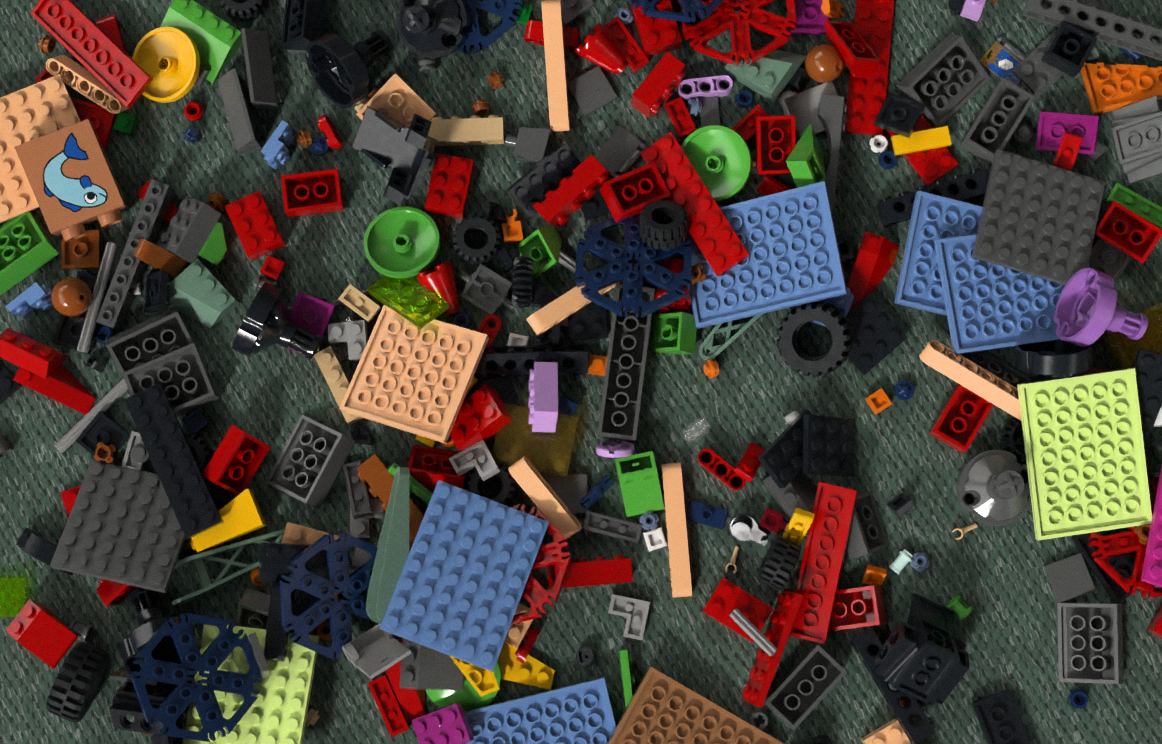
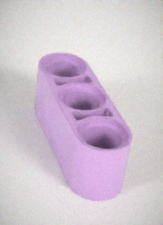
M727 75L686 79L679 84L678 96L682 97L684 101L695 97L698 99L724 97L730 94L733 81ZM726 83L729 88L722 89L719 87V84ZM702 85H707L710 88V90L703 91L700 87ZM688 87L691 89V92L686 94L682 91V88Z

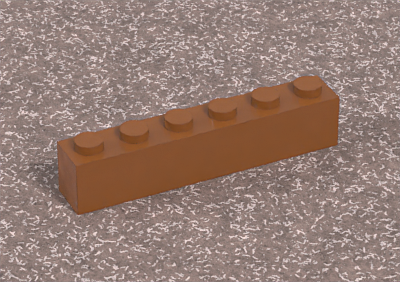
M375 453L356 468L358 470L356 474L362 482L367 481L370 485L368 490L375 498L378 496L381 499L382 503L380 505L386 512L394 476L388 472V468ZM409 497V542L412 544L424 514Z

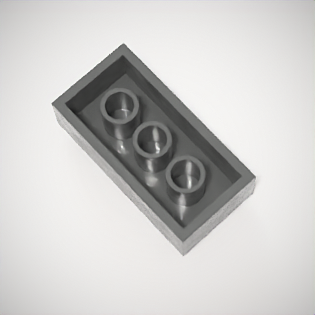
M1002 77L959 146L992 165L995 151L997 149H1004L1035 96Z
M815 644L769 693L764 704L794 731L847 671L818 644Z

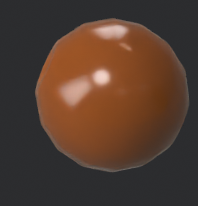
M819 44L807 53L805 70L814 81L829 83L838 78L843 70L844 61L835 46Z
M68 277L55 284L52 289L51 300L54 308L59 313L73 317L81 315L88 310L92 301V293L88 284L83 280Z

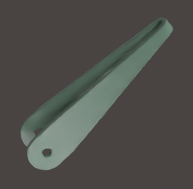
M765 313L755 315L747 323L732 326V321H729L728 327L721 329L719 328L723 323L717 324L700 345L699 356L705 361L713 360ZM741 328L736 334H734L730 338L731 330ZM727 331L725 344L712 347L714 334Z
M398 466L395 470L368 587L366 612L368 617L376 623H382L409 555L410 471L408 467Z
M299 524L301 526L312 528L309 524ZM285 529L178 560L175 569L195 562L204 588L172 601V606H177L206 595L259 567V562L249 565L235 562V560L247 545L268 542L264 540L277 536L278 538L275 542L279 543L283 538ZM237 549L230 560L212 557ZM202 559L227 564L213 584H211ZM231 565L244 567V569L223 578Z

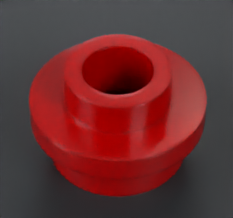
M190 102L185 106L184 114L187 119L196 121L202 117L203 108L197 102ZM197 109V113L192 115L191 110Z

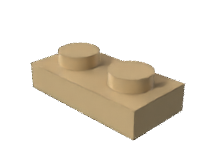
M351 284L348 285L338 298L369 323L381 308Z

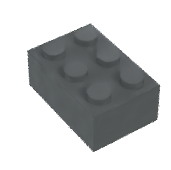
M186 197L181 202L176 216L171 219L169 228L161 236L158 246L183 260L194 263L219 220L221 213L201 201Z

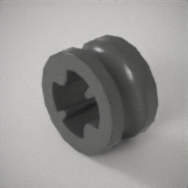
M425 59L418 62L419 66H421L419 68L420 73H433L436 71V68L433 66L435 65V60Z
M757 711L751 715L750 724L762 730L767 726L768 718L764 713ZM763 716L761 719H764V723L756 726V722H753L754 717Z

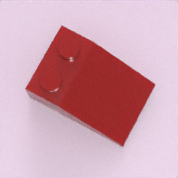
M882 585L837 590L829 631L887 624Z
M32 599L28 600L5 630L19 644L51 668H55L79 637L44 604Z

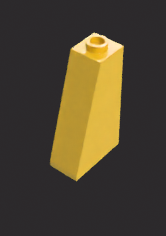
M252 489L244 490L220 509L219 513L223 523L192 537L190 544L193 550L202 553L266 526Z

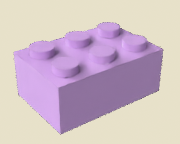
M534 362V368L530 369L528 391H530L528 398V408H530L528 424H532V432H555L558 417V362Z

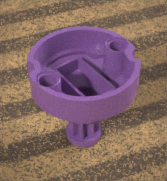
M1084 268L1075 273L1063 288L1056 305L1054 323H1057L1056 334L1061 340L1085 347L1098 340L1105 330L1118 331L1126 334L1131 339L1138 340L1146 332L1148 318L1142 313H1133L1126 310L1125 307L1117 305V291L1114 286L1115 280L1112 276L1092 268Z

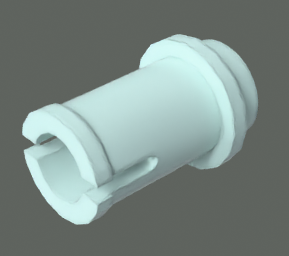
M905 549L899 552L900 555L889 566L898 575L908 562H912L913 556Z

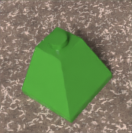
M220 222L216 223L198 254V257L216 266L223 260L227 250L223 226Z
M553 225L537 229L516 246L520 256L533 259V279L539 277L559 261L562 240Z

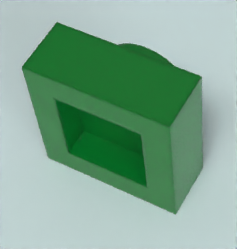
M516 3V5L522 7V11L516 9L513 13L519 17V20H514L512 17L510 20L527 25L533 6Z
M120 112L116 115L112 129L132 135L137 117Z

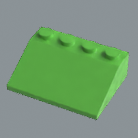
M174 0L160 26L179 29L193 39L199 51L200 63L210 69L206 80L213 84L243 43L242 32L193 0Z
M30 211L14 217L0 226V295L59 254Z

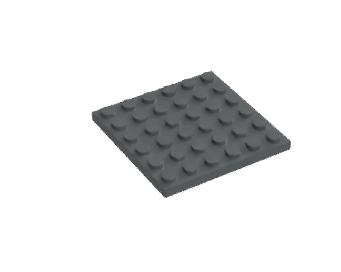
M997 149L993 158L972 257L1066 285L1075 273L1081 269L1088 268L1105 182Z
M91 460L50 566L54 569L166 593L185 541V535L158 474Z

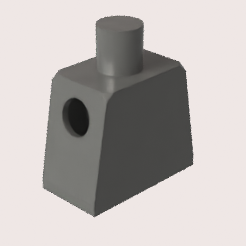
M520 127L518 136L506 135L505 145L515 147L514 157L536 165L546 155L551 132L550 129Z

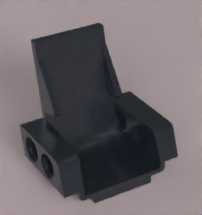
M367 106L352 147L364 153L382 168H387L388 165L393 167L383 196L401 205L403 197L410 199L413 192L418 193L430 164L437 139L428 136L432 122L414 113L410 126H407Z
M913 593L911 595V606L907 623L900 621L877 653L874 673L883 676V679L892 684L893 688L925 703L931 702L934 704L936 701L942 704L969 669L968 652L957 648L955 645L953 611Z
M125 682L116 690V696L113 698L112 706L109 708L115 729L153 734L150 737L153 744L183 743L182 738L163 736L167 727L163 733H158L157 731L161 727L159 722L155 723L153 727L146 723L132 682ZM146 684L145 689L151 706L158 709L176 686ZM184 711L176 720V726L179 729H182ZM126 715H132L135 721H128Z

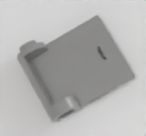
M833 81L823 83L800 93L788 90L781 94L782 97L779 98L784 114L795 115L796 141H799L809 124H812L815 134L825 131L823 124L818 118L819 98L821 95L838 96ZM843 114L842 121L846 123L848 120L846 115Z
M381 623L342 646L347 659L370 679L411 654V650L397 641L391 633L379 629Z

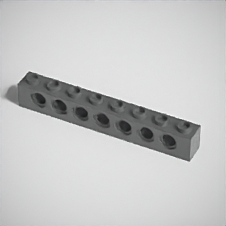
M1077 0L1026 1L1022 16L1059 27L1065 21L1097 38L1099 41L1162 61V30L1155 28L1154 25L1142 24L1133 18H1123L1117 13L1105 12L1096 6L1083 5ZM1045 3L1050 8H1044L1042 4ZM1060 9L1066 10L1068 14L1061 13ZM1078 15L1084 16L1086 20H1081ZM1096 21L1102 22L1104 26H1099ZM1115 27H1119L1122 32L1116 31ZM1133 33L1139 34L1140 38H1136ZM1151 39L1157 40L1159 44L1153 43Z
M151 179L96 322L119 331L121 330L134 298V291L141 280L147 264L135 258L133 254L141 238L155 244L163 219L175 193V190L169 185Z

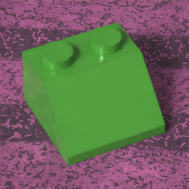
M684 312L654 314L651 352L680 355L695 354L697 328L694 315Z

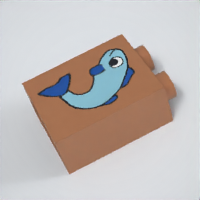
M89 119L14 147L51 234L55 236L62 234L65 242H69L85 236L87 232L84 226L99 220L101 228H105L123 220L121 211L129 209L94 124Z

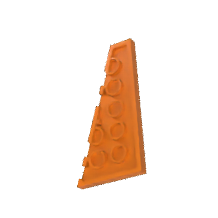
M1085 62L1080 71L1093 115L1114 111L1154 96H1162V66L1154 68L1147 67V65H1106L1099 62L1096 64Z

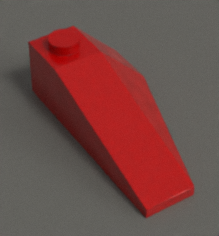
M867 231L862 236L846 285L854 295L849 310H852L869 294L871 295L894 264L899 247L885 237Z
M62 364L47 379L22 367H19L13 379L85 415L90 411L96 400Z
M402 638V639H399V640H397V641H399L400 643H402V642H403V638ZM401 660L385 670L407 721L426 714L425 690L399 688Z

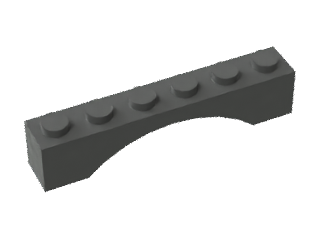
M821 95L819 98L818 118L823 124L829 143V158L825 170L826 179L824 181L827 185L831 211H833L838 205V196H835V191L839 189L840 184L837 170L841 169L842 159H839V151L843 150V140H840L841 132L844 133L845 121H842V116L846 114L847 103L844 102V97Z

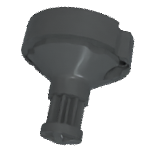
M990 450L973 456L962 466L957 476L956 496L960 507L964 512H971L974 515V521L986 526H1003L1018 521L1031 507L1027 465H1021L1017 462L1016 455L1003 450ZM1019 473H1023L1025 475V482ZM966 494L971 495V504L965 502L964 496Z

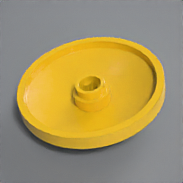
M160 27L147 33L137 44L132 59L153 78L142 92V95L156 102L169 103L185 96L195 84L200 70V55L195 42L188 34L173 27Z

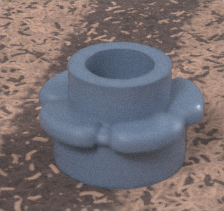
M622 7L617 10L615 18L618 16L621 22L627 25L633 21V12L629 8L625 9Z
M697 97L689 99L687 102L689 114L697 116L698 112L702 110V103Z
M648 511L641 515L640 523L643 529L654 530L658 526L659 518L653 512Z
M917 552L912 555L913 558L910 564L916 571H924L925 568L929 567L930 561L927 554Z

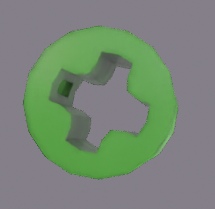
M959 594L946 605L959 616V620H963L973 610L971 606L968 607L962 601Z

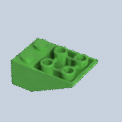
M812 124L807 126L786 160L787 167L792 174L797 188L822 182L826 179L824 154Z
M653 451L616 458L614 461L626 516L630 517L644 514L648 511L663 510V498Z

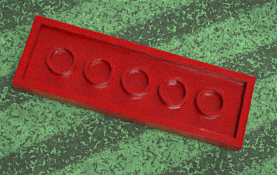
M783 590L778 595L777 607L772 612L770 626L764 633V636L777 648V651L774 655L769 656L762 648H759L756 654L757 661L749 673L748 685L744 687L742 692V700L757 707H763L803 595Z

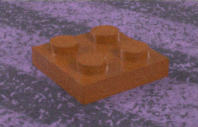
M86 230L87 234L69 242H65L61 234V269H99L101 265V231Z

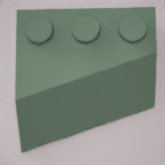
M751 44V48L753 50H760L761 48H763L761 46ZM775 49L752 63V58L750 57L749 64H746V60L741 58L739 65H736L735 58H733V65L727 63L725 69L727 74L770 101L775 102L806 56Z
M198 258L172 280L167 288L169 306L176 307L178 311L210 329L240 304Z

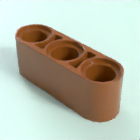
M142 238L133 254L135 258L158 270L169 271L168 275H173L175 278L185 270L188 264L187 261Z

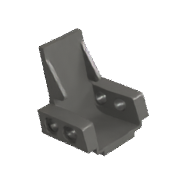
M1154 96L1112 111L1114 120H1112V133L1120 165H1122L1124 173L1127 174L1129 183L1146 182L1162 177V96Z

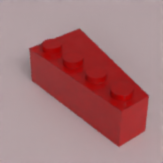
M592 154L572 171L574 174L572 177L568 176L559 182L557 190H550L545 195L546 199L541 204L536 202L533 205L548 223L557 227L563 226L569 220V216L573 212H577L582 207V203L595 194V189L608 181L611 172Z
M624 555L613 556V560H606V557H595L594 561L587 562V558L575 559V563H571L562 588L633 582L631 558L625 559ZM558 565L547 566L549 590L554 587L559 572Z

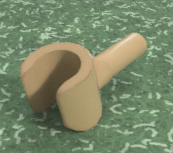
M974 523L962 529L954 528L952 532L956 530L961 532L960 537L955 538V540H960L963 534L977 528V524Z
M735 546L730 562L725 565L726 572L727 567L733 565L735 567L733 574L736 573L737 567L735 563L739 547Z

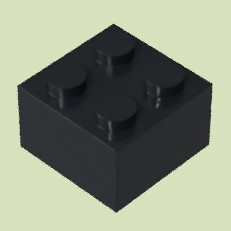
M1063 21L1041 61L1075 78L1086 62L1097 38Z

